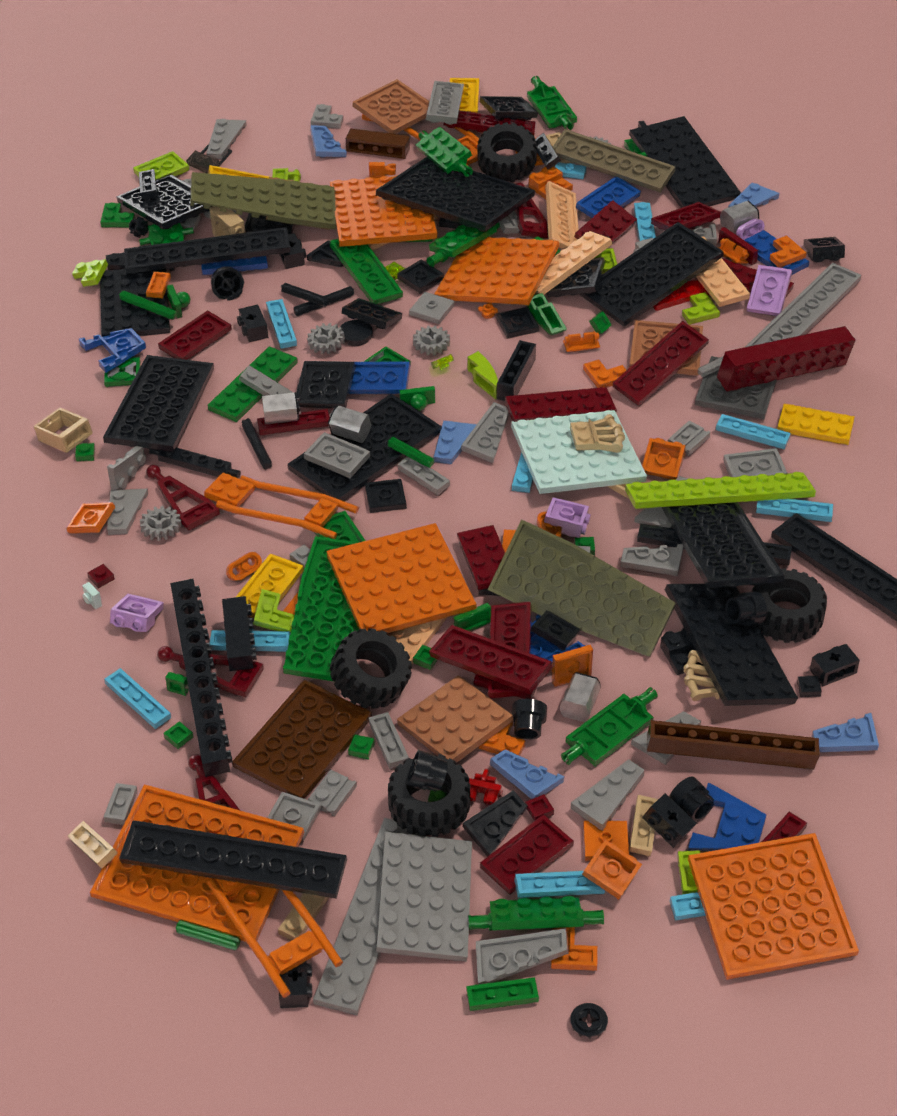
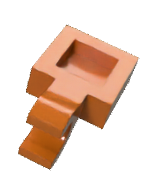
M369 162V177L380 178L385 175H396V164L394 163L385 166V162Z

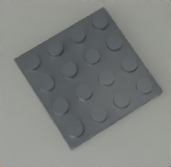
M711 356L709 363L718 359L719 357ZM719 370L703 377L695 399V405L765 420L777 380L726 391L717 378Z

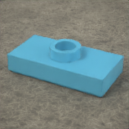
M558 162L555 165L557 169L563 172V177L583 180L587 170L585 166L572 163Z

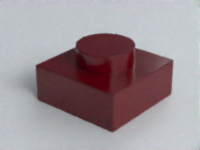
M104 564L87 572L88 578L98 588L115 580L114 574Z
M545 794L525 802L527 805L526 809L534 821L543 814L546 817L554 815V808Z

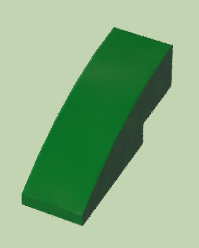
M543 293L534 295L530 304L526 305V307L529 308L536 322L551 336L566 331L567 328L552 302L548 303Z

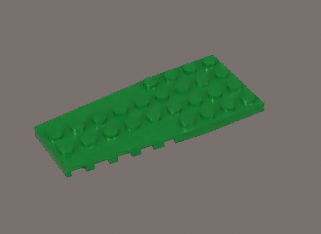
M314 537L300 582L295 616L292 621L291 635H289L288 650H286V659L283 666L284 674L332 681L330 664L336 650L349 633L357 632L359 628L327 558V551L358 542Z

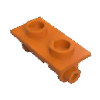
M723 238L720 241L721 246L718 248L723 251V257H729L732 259V262L739 264L748 263L745 260L749 256L746 249L737 245L734 250L736 244L727 238Z
M595 331L583 333L582 338L580 333L568 334L563 340L566 352L600 348L598 342L599 333Z

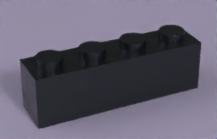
M519 340L497 382L498 400L505 401V396L518 395L536 360L535 343Z
M246 596L222 599L229 672L253 669V660H257L256 649L251 647V645H255L254 633H250V630H254L253 620L248 617L252 615L251 604H247Z

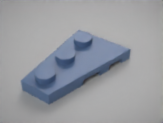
M311 125L310 132L316 156L346 157V150L340 147L341 144L333 139V134L326 126Z
M751 183L728 205V208L748 200L755 207L761 204L766 205L769 200L778 199L779 193L759 184Z
M443 421L434 454V462L452 464L462 452V443L477 424Z
M871 713L865 714L863 718L857 720L852 718L847 723L841 725L833 724L812 732L813 738H819L820 752L878 750L879 747Z
M506 749L490 759V765L531 799L548 793L564 782L565 776L560 774L553 775L547 772V768L541 765L538 768L529 764L528 759Z

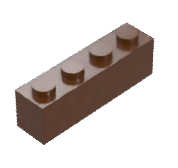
M350 128L345 138L347 152L406 159L410 149V138L407 135Z

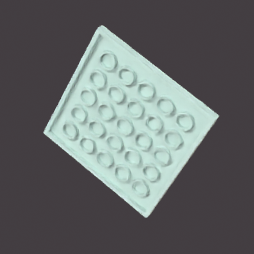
M615 410L511 422V428L539 494L646 482L647 475L623 426L622 432L625 435V440L622 442L623 448L619 453L605 450L577 451L570 431V423L588 422V419L594 422L611 414L614 417V421L622 426Z

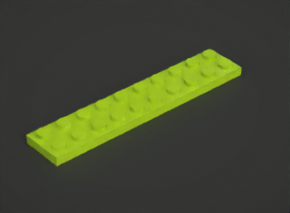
M801 472L789 474L776 473L769 476L759 474L757 476L689 478L687 480L663 482H633L625 485V491L635 509L815 497L816 493L810 481Z

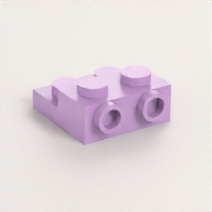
M553 497L544 522L552 526L562 527V534L580 538L581 534L585 535L587 525L589 524L591 514H588L589 506Z
M127 594L111 608L110 623L116 627L131 628L135 632H147L155 624V617L163 610L164 602Z

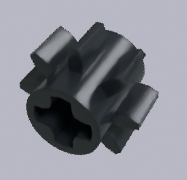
M141 217L132 219L129 223L130 233L138 238L141 235L145 236L149 231L148 221Z

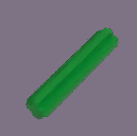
M391 437L388 440V446L428 468L434 465V458L395 437Z
M179 920L176 925L177 933L232 950H237L240 945V938L183 920Z

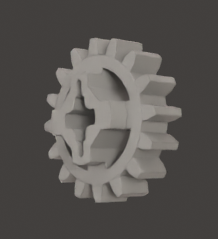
M322 323V326L316 325V329H311V333H308V345H310L311 350L314 349L315 353L320 351L323 354L324 351H327L330 354V351L336 352V348H341V344L345 343L344 332L341 327L338 328L337 324L332 326L329 323L325 326Z
M429 325L426 329L421 327V331L416 330V334H413V346H415V350H420L421 354L424 352L427 355L430 353L436 355V352L442 354V350L446 351L447 347L450 346V334H448L447 330L443 331L442 327L439 329L436 326L430 327Z
M155 506L153 511L148 509L147 514H142V519H140L141 532H144L145 537L150 535L151 540L155 537L158 541L163 537L165 540H168L169 535L174 537V532L179 533V528L181 527L180 514H176V509L171 511V507L164 509V506H161L160 509H157Z

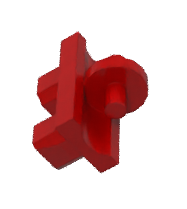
M484 769L483 774L475 773L474 779L469 778L470 801H476L478 793L485 794L483 802L486 805H491L498 800V797H502V785L495 784L496 777L489 776V769Z

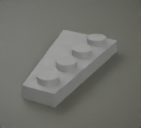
M628 759L572 801L571 809L603 831L607 821L613 818L617 808L625 802L626 796L632 793L644 777V769Z

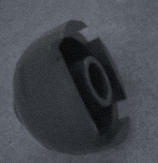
M223 266L212 274L211 288L218 298L233 300L242 294L244 279L237 269Z

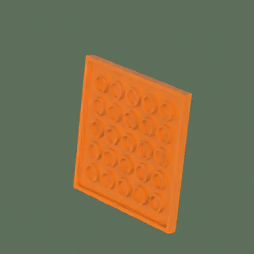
M487 237L455 257L434 295L453 301L529 305L559 248V241Z
M436 523L327 551V558L359 629H366L368 631L369 628H372L378 632L382 630L390 633L468 612L477 607Z
M815 833L688 856L689 866L726 980L858 955L859 949Z

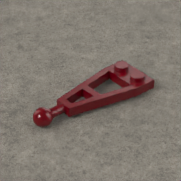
M516 183L517 185L525 187L523 183ZM531 198L526 202L528 207L521 205L517 208V223L521 236L549 239L548 221ZM524 215L535 216L539 223L525 222Z
M150 465L147 468V476L157 480V486L163 497L171 507V510L176 509V514H180L181 524L188 531L220 514L219 508L205 496L170 475L164 477L159 466ZM170 485L177 489V491L170 494L166 487ZM188 496L199 503L197 506L182 513L175 501Z
M163 646L158 650L157 655L161 661H177L180 668L185 670L183 655L173 652L168 646ZM209 655V658L213 657L214 666L216 664L228 666L227 656ZM253 661V669L237 670L230 683L216 676L218 684H215V686L226 692L246 698L264 670L263 663Z
M192 755L188 760V765L192 770L196 771L199 777L196 778L199 799L218 805L225 803L229 808L240 810L214 776L205 777L201 755ZM210 784L218 795L205 799L203 787Z

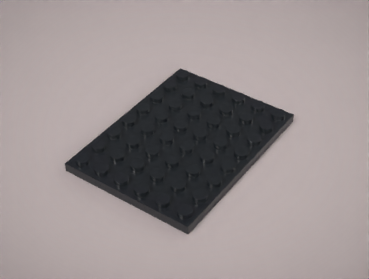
M425 157L376 189V196L382 197L384 200H391L397 204L409 206L411 209H418L424 213H430L439 218L463 224L466 227H473L481 232L489 230L535 195V190L476 171H473L472 175L469 174V177H466L462 172L454 170L447 174L428 157Z

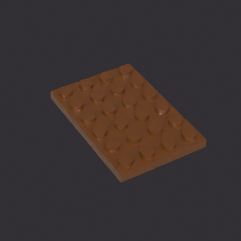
M304 679L236 756L232 766L280 792L305 799L351 744L353 737L358 735L369 722L368 718L372 717V712Z

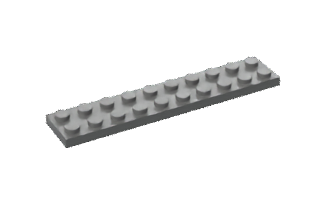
M832 263L745 347L807 334L861 280V275Z
M384 818L335 942L334 949L342 959L343 964L335 967L329 958L313 998L315 1005L358 1016L381 954L376 952L384 835L385 832L413 835L407 832V828L402 829L399 827L397 822L392 819Z

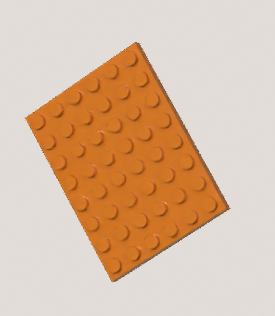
M396 176L367 177L365 179L352 178L344 181L334 180L330 182V186L334 187L336 210L334 212L340 247L437 239L433 214L424 213L418 209H411L409 206L397 204L394 201L384 200L382 197L376 196V189Z
M144 784L113 845V848L118 853L101 869L90 891V895L93 898L178 922L183 920L239 937L241 941L246 942L207 885L210 879L215 878L120 862L119 857L132 821L294 847L299 846L305 833L304 828ZM249 885L229 897L226 896L256 940L260 936L280 889Z

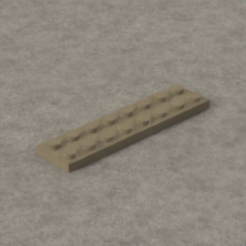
M567 129L563 131L553 145L559 158L614 177H619L625 181L660 193L675 172V166Z

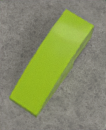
M477 351L467 357V370L473 374L474 383L497 399L498 378L490 362Z

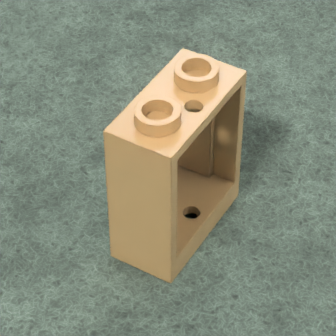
M215 206L210 208L212 234L215 237L245 233L244 220L234 211L226 209V212H222L219 207Z
M58 408L33 426L38 441L66 453L93 434L87 418L62 408ZM64 425L69 427L59 435L55 433Z

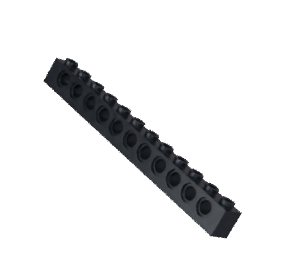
M194 579L173 582L170 585L205 777L230 772L229 763H233L231 751H226V747H229L230 744L228 735H223V731L227 729L225 719H220V715H224L222 703H217V700L221 699L219 688L214 687L215 684H218L216 672L212 673L211 671L215 669L213 657L209 658V655L212 654L210 642L206 643V640H209L208 630L203 628V626L207 625L205 614L200 613L204 611L202 599L198 600V597H201L199 585L195 586Z

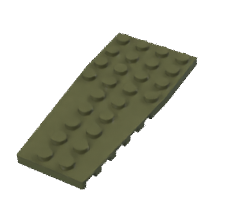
M192 172L191 206H194V203H198L206 209L215 206L219 207L222 212H226V209L236 210V214L239 215L247 212L252 213V217L259 218V215L268 216L267 220L336 229L334 212L336 210L335 190L332 186L283 179Z
M522 519L488 588L489 591L514 603L531 602L532 611L541 616L548 610L580 628L583 632L651 657L676 605L674 601L577 545Z

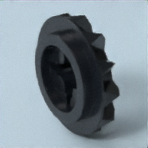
M584 1003L572 1011L570 1023L573 1031L578 1032L580 1037L584 1035L590 1039L596 1035L599 1037L603 1031H606L608 1017L600 1006L593 1003ZM588 1014L590 1015L591 1021H593L590 1027H588L587 1023L584 1022L586 1021Z

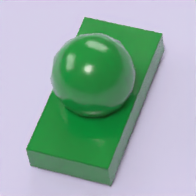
M173 284L167 285L170 305L173 310L177 311L176 318H182L181 308H185L190 304V295L186 292L176 294Z
M434 386L399 390L400 399L418 411L425 409L427 404L435 403Z
M485 603L474 610L453 617L454 626L472 631L491 623V605Z

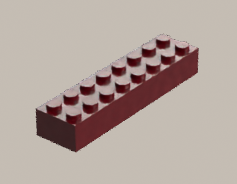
M842 326L725 351L717 378L726 391L768 383L773 380H783L789 377L846 365L856 340L847 327Z

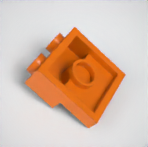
M544 167L540 172H533L529 176V188L535 190L544 199H546L545 185L548 181L570 191L573 190V185L563 178V172L556 167H552L549 170Z
M650 438L642 464L645 473L676 480L680 467H682L686 446L676 441L668 442L661 438Z
M605 839L582 875L617 899H620L642 864L635 857L626 854L617 845Z

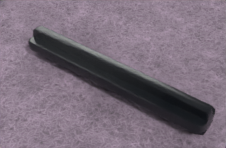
M288 283L281 285V291L323 307L330 304L328 297Z
M349 286L324 296L328 297L330 304L353 296L354 289ZM308 301L295 306L293 310L296 316H300L323 306Z
M249 418L243 419L242 427L264 469L271 468L272 461Z

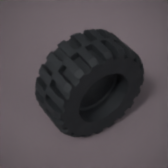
M515 123L491 126L487 129V132L484 131L478 140V165L485 175L510 182H515L517 179L521 180L524 176L530 174V171L534 169L536 164L537 143L535 142V137L531 135L528 129L525 130V127L517 126ZM503 149H511L518 153L512 156H502L496 152Z
M781 569L785 575L784 582L757 584L752 588V591L762 594L767 605V615L764 622L756 626L760 628L764 636H770L775 641L783 640L784 643L794 641L796 643L802 639L811 638L822 627L827 606V595L820 583L817 584V580L813 576L809 577L807 573H800L795 569H792V571ZM791 602L801 608L793 610L784 609L775 603Z
M369 628L368 631L366 629H359L357 632L353 631L342 640L330 664L332 672L330 675L332 681H335L334 686L337 690L341 691V695L344 698H349L353 704H360V707L367 708L371 706V709H377L380 706H389L390 703L397 700L411 678L412 663L409 660L408 652L404 651L405 647L403 644L396 641L397 638L388 636L385 631L381 630L378 632L372 628ZM364 659L377 664L384 672L385 677L378 678L367 674L360 668L357 660Z
M438 755L439 759L446 761L448 764L446 777L440 789L447 796L435 802H423L411 796L421 790L407 785V777L413 759H406L403 761V765L399 764L395 768V772L391 773L388 783L389 811L397 825L402 829L407 828L408 833L413 835L418 833L419 836L432 835V837H438V834L443 833L445 835L450 833V829H457L460 826V822H464L467 818V813L470 810L469 777L465 773L464 768L459 764L456 765V761L451 758L448 760L446 756Z

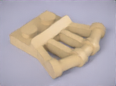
M611 414L594 422L588 419V422L570 423V431L577 451L605 450L616 453L622 451V442L625 440V435L622 432V426L614 421V417Z
M696 650L690 651L688 662L684 665L683 669L686 674L684 683L691 692L692 700L699 701L702 698L715 697L718 700L720 696L711 679L694 675L695 673L709 676L704 666L696 665V662L703 664ZM697 685H699V686H705V687H710V688H709V689L698 690Z

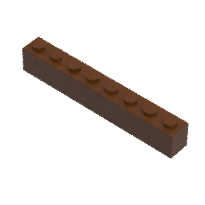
M655 720L650 721L647 732V752L812 770L815 769L820 756L819 738Z

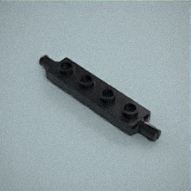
M177 447L174 452L156 449L149 450V454L158 456V461L219 477L222 472L237 478L241 475L240 470L232 469L231 462Z

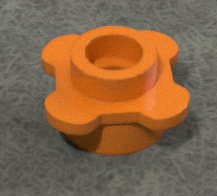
M492 303L478 307V311L486 319L493 318L498 313V309Z

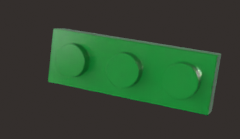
M535 977L466 986L470 1011L539 1002Z

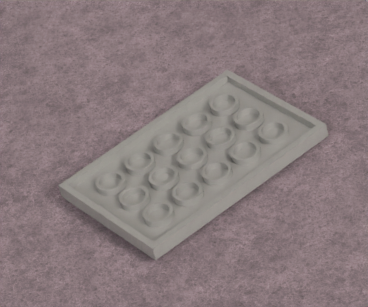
M385 832L376 952L467 961L472 841Z

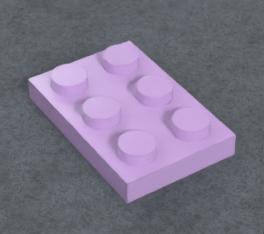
M758 265L747 305V312L778 316L782 312L792 270Z

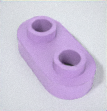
M752 219L739 226L736 235L745 240L763 231L765 227L764 222L760 219Z

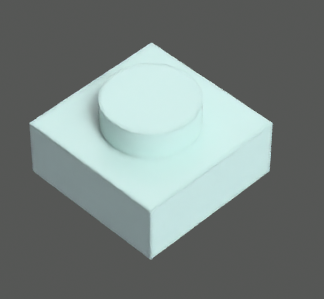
M90 582L82 585L84 601L87 604H91L95 609L101 607L100 592Z

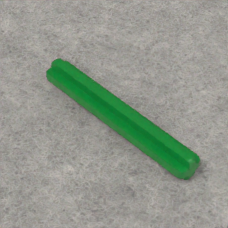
M122 291L119 294L120 300L171 320L177 317L176 310L127 291Z

